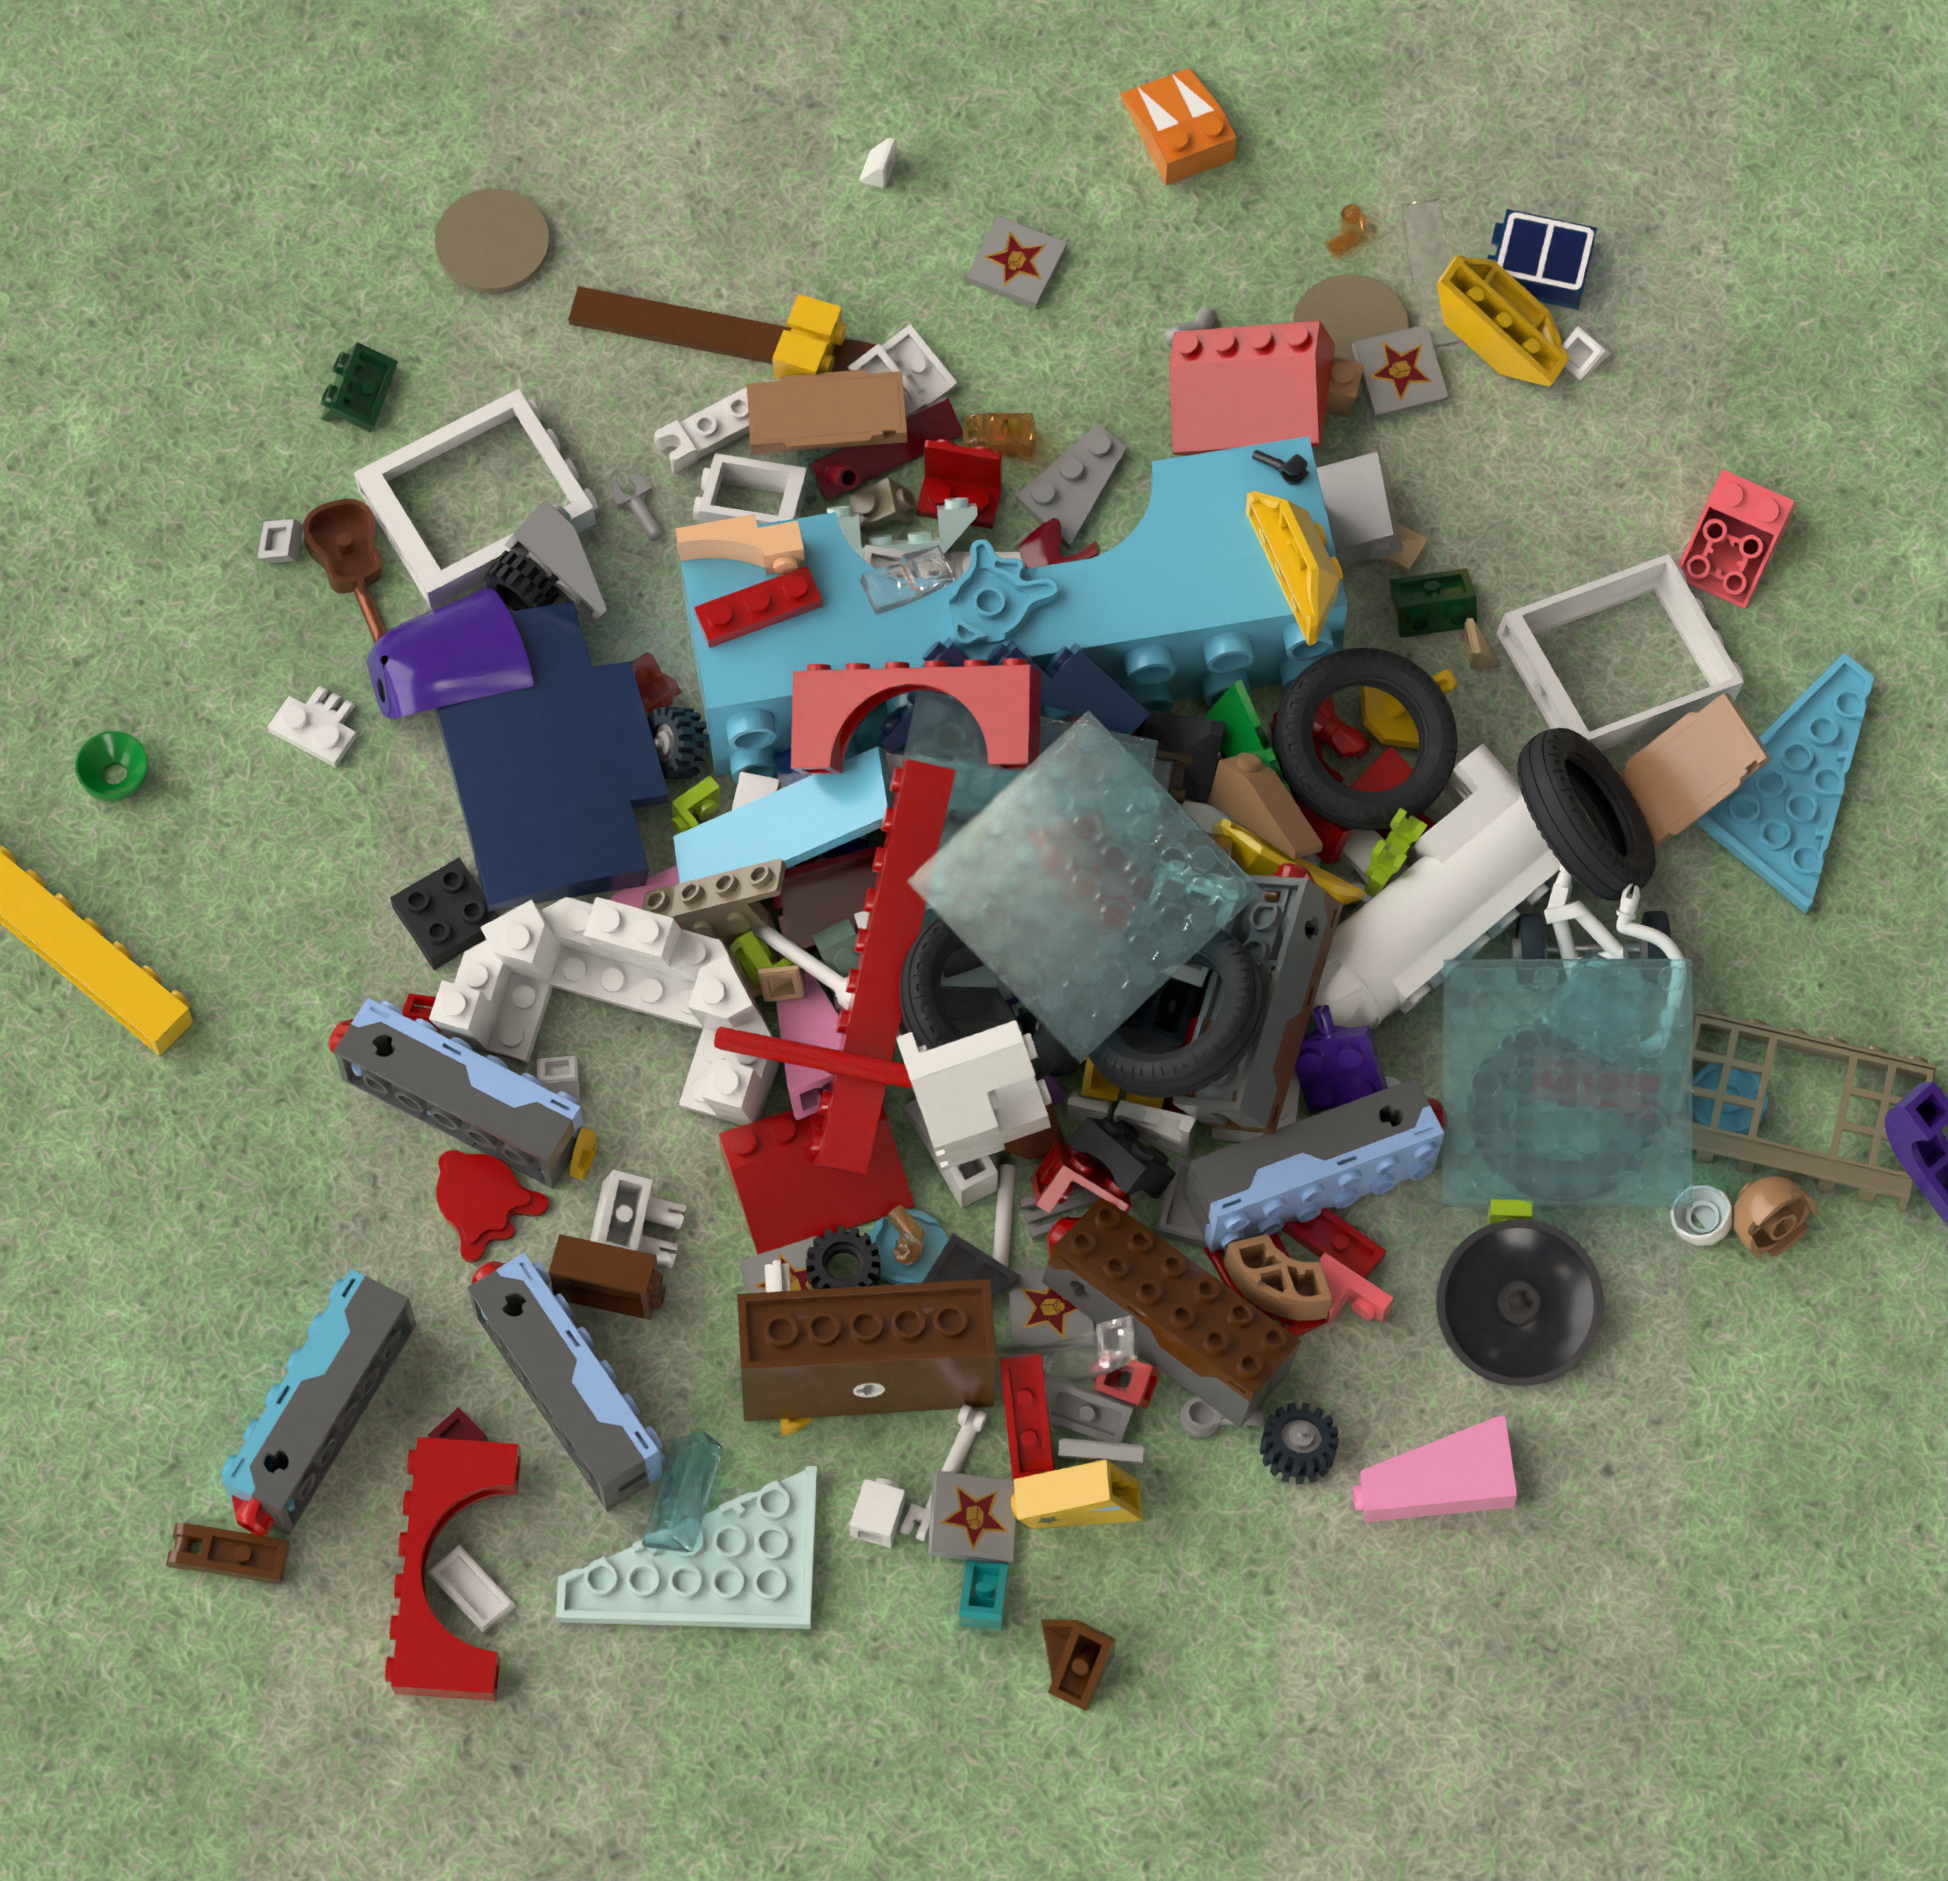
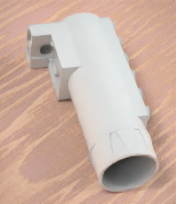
M1484 743L1459 762L1453 769L1444 789L1458 806L1422 835L1406 854V862L1410 867L1336 928L1305 1033L1312 1032L1318 1028L1315 1016L1313 1015V1009L1319 1005L1322 1006V1009L1324 1005L1330 1007L1334 1025L1349 1028L1369 1025L1371 1030L1377 1028L1388 1015L1392 1016L1399 1009L1406 1014L1431 990L1428 984L1433 989H1436L1461 965L1458 959L1463 964L1467 963L1491 938L1494 940L1506 930L1520 913L1525 914L1549 890L1552 891L1553 884L1560 873V862L1553 855L1552 849H1549L1545 839L1540 835L1541 832L1538 831L1535 822L1532 820L1531 813H1529L1526 807L1527 804L1523 799L1519 783Z

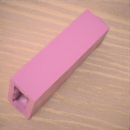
M808 972L803 973L805 978V998L776 1001L781 1039L839 1050L842 1034L836 1033L839 1015L817 979ZM784 1063L787 1087L795 1118L799 1120L818 1112L823 1090L830 1091L833 1074H829L827 1071Z
M1494 1417L1361 1470L1359 1485L1352 1486L1354 1510H1362L1365 1523L1514 1507L1517 1492L1506 1417Z

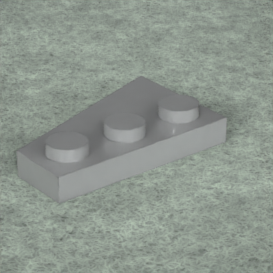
M1098 423L1016 495V502L1041 524L1052 518L1059 519L1061 523V543L1071 550L1082 527L1092 514L1093 508L1101 494L1108 486L1126 454V447Z

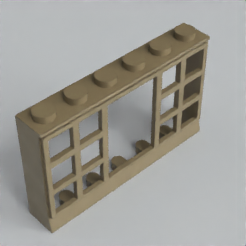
M1696 1009L1662 1155L1670 1157L1673 1145L1697 1150L1695 1159L1705 1164L1711 1163L1714 1155L1737 1160L1736 1169L1743 1173H1751L1754 1164L1778 1169L1777 1176L1793 1180L1795 1174L1818 1179L1817 1189L1824 1192H1832L1836 1183L1859 1188L1857 1197L1862 1201H1873L1876 1193L1897 1197L1899 1200L1896 1210L1905 1212L1910 1199L1913 1180L1906 1170L1902 1172L1876 1166L1881 1140L1889 1141L1884 1130L1885 1117L1888 1106H1895L1903 1099L1902 1097L1891 1095L1895 1074L1923 1080V1082L1934 1081L1937 1065L1928 1063L1926 1059L1919 1056L1908 1055L1901 1057L1888 1054L1885 1049L1876 1046L1862 1048L1849 1045L1845 1040L1838 1037H1825L1823 1039L1807 1035L1804 1030L1788 1027L1780 1029L1767 1026L1764 1021L1756 1018L1742 1020L1729 1017L1726 1013L1717 1009H1705L1704 1011ZM1700 1029L1730 1036L1725 1056L1695 1049ZM1738 1038L1768 1044L1764 1065L1734 1058ZM1776 1046L1848 1063L1829 1154L1756 1137ZM1693 1059L1723 1066L1718 1091L1687 1084ZM1857 1065L1887 1072L1883 1093L1853 1086ZM1731 1068L1761 1075L1756 1100L1726 1093ZM1685 1094L1715 1101L1710 1126L1679 1119ZM1850 1096L1880 1102L1875 1128L1845 1121ZM1723 1103L1753 1110L1748 1135L1718 1129ZM1843 1131L1873 1138L1868 1163L1838 1157Z

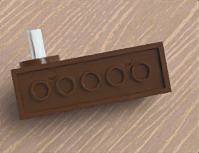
M774 1260L773 1264L764 1266L766 1292L737 1294L744 1422L961 1409L963 1404L972 1408L994 1407L996 1348L990 1279L791 1291L789 1263L781 1264V1260Z

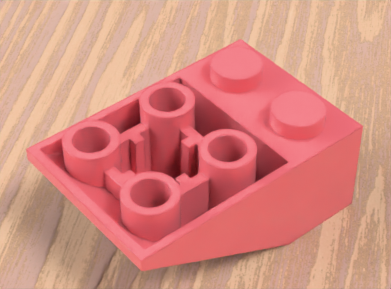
M1722 469L1678 565L1686 576L1687 584L1745 609L1786 531L1798 502Z

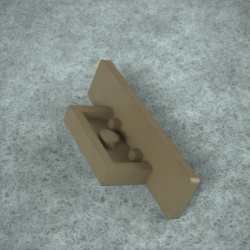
M779 858L648 891L644 895L642 910L674 918L686 931L715 939L764 928L768 925L769 913L758 901L781 894L786 864Z

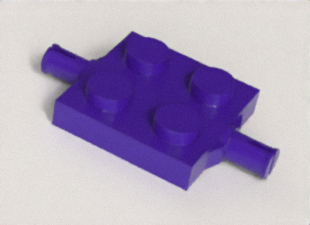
M1321 1005L1315 1007L1313 1015L1315 1016L1318 1028L1304 1034L1295 1065L1308 1110L1333 1109L1387 1089L1388 1085L1369 1025L1350 1028L1334 1025L1328 1005H1324L1323 1009Z

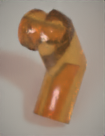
M899 1205L887 1215V1220L900 1234L897 1247H894L893 1253L897 1261L905 1265H911L918 1261L922 1255L925 1232L902 1205Z

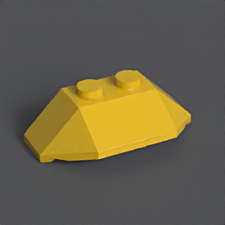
M1463 255L1454 257L1437 282L1443 323L1498 374L1547 387L1551 386L1569 360V355L1566 349L1562 348L1560 334L1550 311L1495 260L1466 258Z
M1257 491L1247 493L1246 514L1308 646L1316 644L1338 596L1339 580L1343 579L1340 564L1335 556L1329 557L1325 548L1327 540L1320 523H1313L1307 510L1286 499Z
M1225 817L1215 821L1212 827L1213 833L1233 837L1228 878L1237 887L1242 874L1271 876L1276 872L1278 866L1284 863H1291L1306 868L1317 886L1341 902L1343 906L1362 900L1366 894V891L1302 858L1293 859L1260 836Z

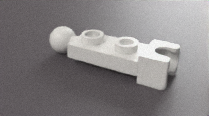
M747 387L681 422L675 420L655 432L654 442L658 450H665L668 446L678 447L669 454L671 471L673 473L685 469L698 462V459L749 433Z

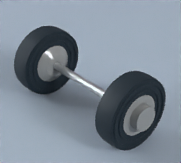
M1666 911L1644 912L1641 925L1659 930L1676 944L1675 936L1671 935ZM1520 914L1516 923V938H1511V961L1516 963L1520 986H1540L1543 983L1548 954L1560 953L1558 945H1547V938L1544 935L1540 914ZM1638 939L1636 944H1622L1627 952H1638L1646 983L1662 984L1668 982L1671 964L1666 954L1658 946ZM1599 944L1575 945L1577 953L1605 951Z

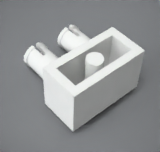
M612 1170L602 1184L590 1241L654 1254L657 1256L658 1265L671 1269L676 1254H673V1252L677 1251L678 1244L643 1235L642 1228L646 1220L679 1230L684 1216L681 1214L685 1213L686 1205L651 1197L650 1191L653 1181L651 1179Z

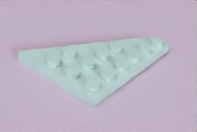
M807 1466L804 1471L780 1482L778 1480L773 1481L757 1492H748L719 1505L718 1509L694 1520L691 1518L678 1523L671 1530H662L633 1543L632 1547L608 1558H605V1556L592 1561L589 1566L583 1569H574L559 1576L556 1621L558 1623L811 1629L817 1466Z

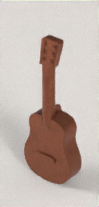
M357 499L330 501L316 507L307 514L303 523L304 544L310 556L326 571L328 583L333 591L336 593H355L375 644L386 633L369 586L379 581L383 574L382 558L375 547V518L371 509L364 502ZM387 655L381 657L380 661H382L383 666L388 662Z

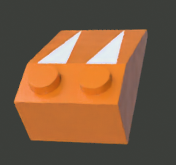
M1190 68L1120 93L1165 185L1235 160L1237 137L1220 105Z

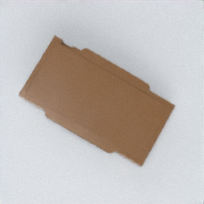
M865 370L817 373V375H790L782 377L781 381L747 384L751 455L907 442L902 371L868 374Z
M1723 693L1700 712H1689L1641 749L1627 761V768L1619 775L1625 782L1627 789L1632 793L1631 796L1635 798L1636 804L1642 812L1641 815L1645 818L1655 850L1673 835L1683 832L1741 787L1744 780L1773 758L1731 695Z

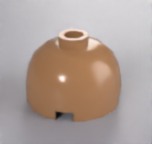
M1769 1176L1757 1181H1751L1740 1190L1733 1209L1732 1220L1735 1234L1756 1258L1763 1259L1760 1253L1768 1252L1772 1257L1777 1256L1792 1247L1806 1233L1809 1227L1804 1221L1809 1213L1815 1217L1817 1211L1816 1201L1801 1186L1789 1178Z

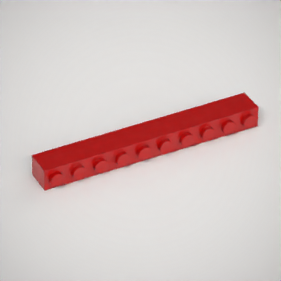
M906 759L902 763V768H894L890 783V791L896 792L893 808L886 807L881 824V831L887 832L884 848L877 847L872 864V871L878 872L875 889L868 887L863 905V912L869 913L866 929L859 928L854 946V952L860 953L857 969L850 968L845 986V992L851 993L848 1010L841 1009L836 1027V1033L842 1034L840 1051L892 1061L902 1016L899 1001L900 974L907 952L920 934L956 772L954 769L912 759ZM827 1072L833 1074L830 1091L823 1090L819 1103L818 1114L824 1115L821 1131L814 1130L810 1143L809 1154L815 1156L813 1165L861 1176L867 1175L886 1083Z

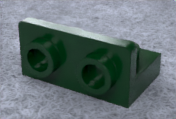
M356 342L347 352L341 351L332 369V372L337 374L334 384L327 386L321 398L320 405L325 406L321 419L329 422L336 416L370 432L376 425L398 361L359 342Z
M1467 568L1390 579V593L1397 612L1398 633L1401 638L1464 629L1465 622L1470 618H1473L1477 625L1476 593Z

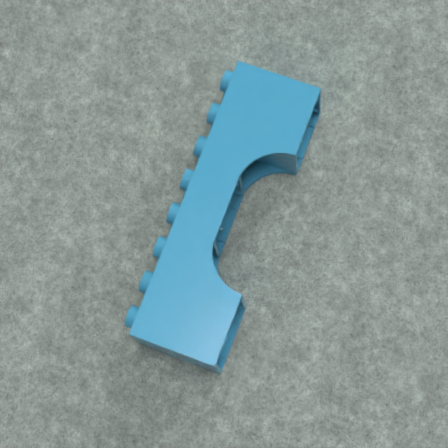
M1300 437L1152 461L1150 502L1138 526L1120 544L1099 556L1025 569L1021 577L1024 581L1045 578L1054 580L1059 589L1058 598L1051 603L1036 608L1029 615L1024 627L1016 636L1001 643L1007 646L1013 640L1047 672L1052 668L1049 663L1054 655L1064 646L1070 649L1076 643L1141 702L1147 710L1170 713L1174 707L1173 702L1204 697L1205 704L1213 707L1229 687L1241 679L1249 697L1252 695L1251 689L1282 684L1283 690L1286 693L1296 677L1309 665L1326 655L1343 649L1347 614L1346 596L1341 579L1339 580L1338 596L1316 644L1308 646L1246 514L1247 493L1257 491L1286 499L1307 510L1313 523H1320L1327 540L1325 548L1329 557H1336L1310 437ZM1259 450L1284 462L1298 454L1307 461L1308 466L1305 469L1309 474L1299 483L1290 485L1284 481L1279 471L1252 459L1253 452ZM836 512L758 524L757 526L760 528L798 521L804 547L805 566H808L822 598L823 607L709 648L696 619L694 607L780 575L776 573L766 575L764 567L738 560L707 558L680 561L685 609L707 726L706 729L707 734H709L714 775L732 774L733 781L738 784L740 772L776 778L780 773L779 766L791 764L793 671H807L808 664L831 665V670H846L847 663L870 664V669H885L886 662H907L910 664V668H922L921 666L925 662L922 658L935 642L940 641L943 644L948 637L952 639L953 625L949 615V596L957 580L935 584H919L896 579L875 569L863 560L848 543L839 525ZM1001 643L977 645L971 649L963 650L973 659L986 660L991 652ZM910 692L883 702L862 720L849 741L844 761L877 746L885 748L878 739V736L882 733L879 727L892 712L896 711L900 714L910 703L907 700ZM1041 705L1040 723L1047 722L1048 729L1052 732L1051 725L1073 715V713ZM967 709L944 717L920 731L905 743L899 751L929 755L936 750L938 746L937 740L966 735L969 736L971 744L980 747L987 746L977 720Z

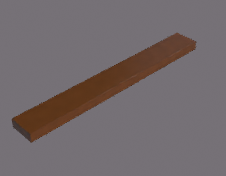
M581 286L577 287L568 318L569 325L773 364L772 358L783 330L791 331V328ZM844 338L842 345H835L832 352L834 364L831 372L850 371L848 367L877 344Z

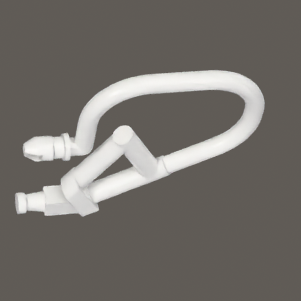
M1560 864V873L1553 884L1548 907L1544 910L1547 924L1552 923L1579 1021L1582 1024L1598 1028L1592 1015L1582 973L1628 963V952L1580 900L1569 902L1573 885H1571L1572 875ZM1629 884L1622 892L1620 908L1616 911L1618 915L1616 929L1622 934L1645 940L1658 946L1668 957L1673 973L1663 1018L1657 1032L1651 1038L1641 1043H1623L1638 1058L1656 1052L1670 1038L1676 1024L1686 986L1687 968L1680 949L1672 939L1659 930L1632 922V919H1635L1637 915L1635 911L1641 894L1638 885L1634 886L1633 895L1630 894L1633 884ZM1575 918L1605 951L1578 957L1568 919Z

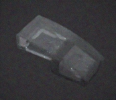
M937 545L903 554L898 564L865 572L862 574L860 583L875 614H880L924 598L953 583L955 577L940 546Z

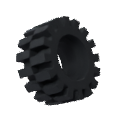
M504 551L484 575V581L487 582L486 585L495 590L506 606L509 605L514 611L552 605L559 597V590L553 585L552 579L546 578V573L542 569L538 570L535 567V563L532 561L527 562L524 556L521 554L517 556L514 551Z
M837 1226L838 1232L832 1233L831 1228L824 1230V1237L822 1239L818 1235L815 1237L813 1248L809 1246L806 1259L808 1283L812 1285V1290L878 1286L877 1281L881 1278L880 1255L876 1243H871V1237L866 1232L861 1236L859 1235L858 1228L852 1227L851 1232H846L845 1226ZM840 1253L853 1255L860 1264L857 1274L847 1280L834 1278L827 1269L830 1259Z

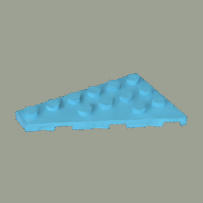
M1843 653L1759 737L1773 759L1744 780L1741 787L1694 822L1805 914L1811 909L1874 681V676L1846 653Z

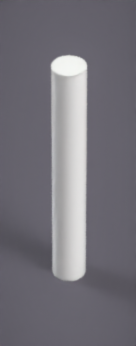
M1009 1164L999 1166L993 1258L1006 1267L1009 1266L1016 1167Z

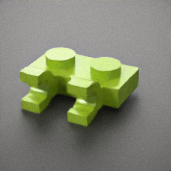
M1399 808L1390 823L1392 831L1385 842L1379 839L1370 853L1372 861L1364 873V876L1369 878V881L1364 891L1372 898L1382 891L1393 874L1399 871L1407 858V852L1413 843L1419 840L1427 827V824L1412 815L1407 820L1405 817L1407 812Z

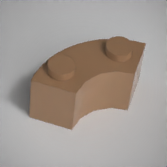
M1268 1234L1228 1243L1224 1258L1226 1271L1238 1290L1252 1303L1269 1313L1283 1318L1304 1321L1327 1318L1332 1297L1320 1262H1301L1288 1258L1275 1247Z

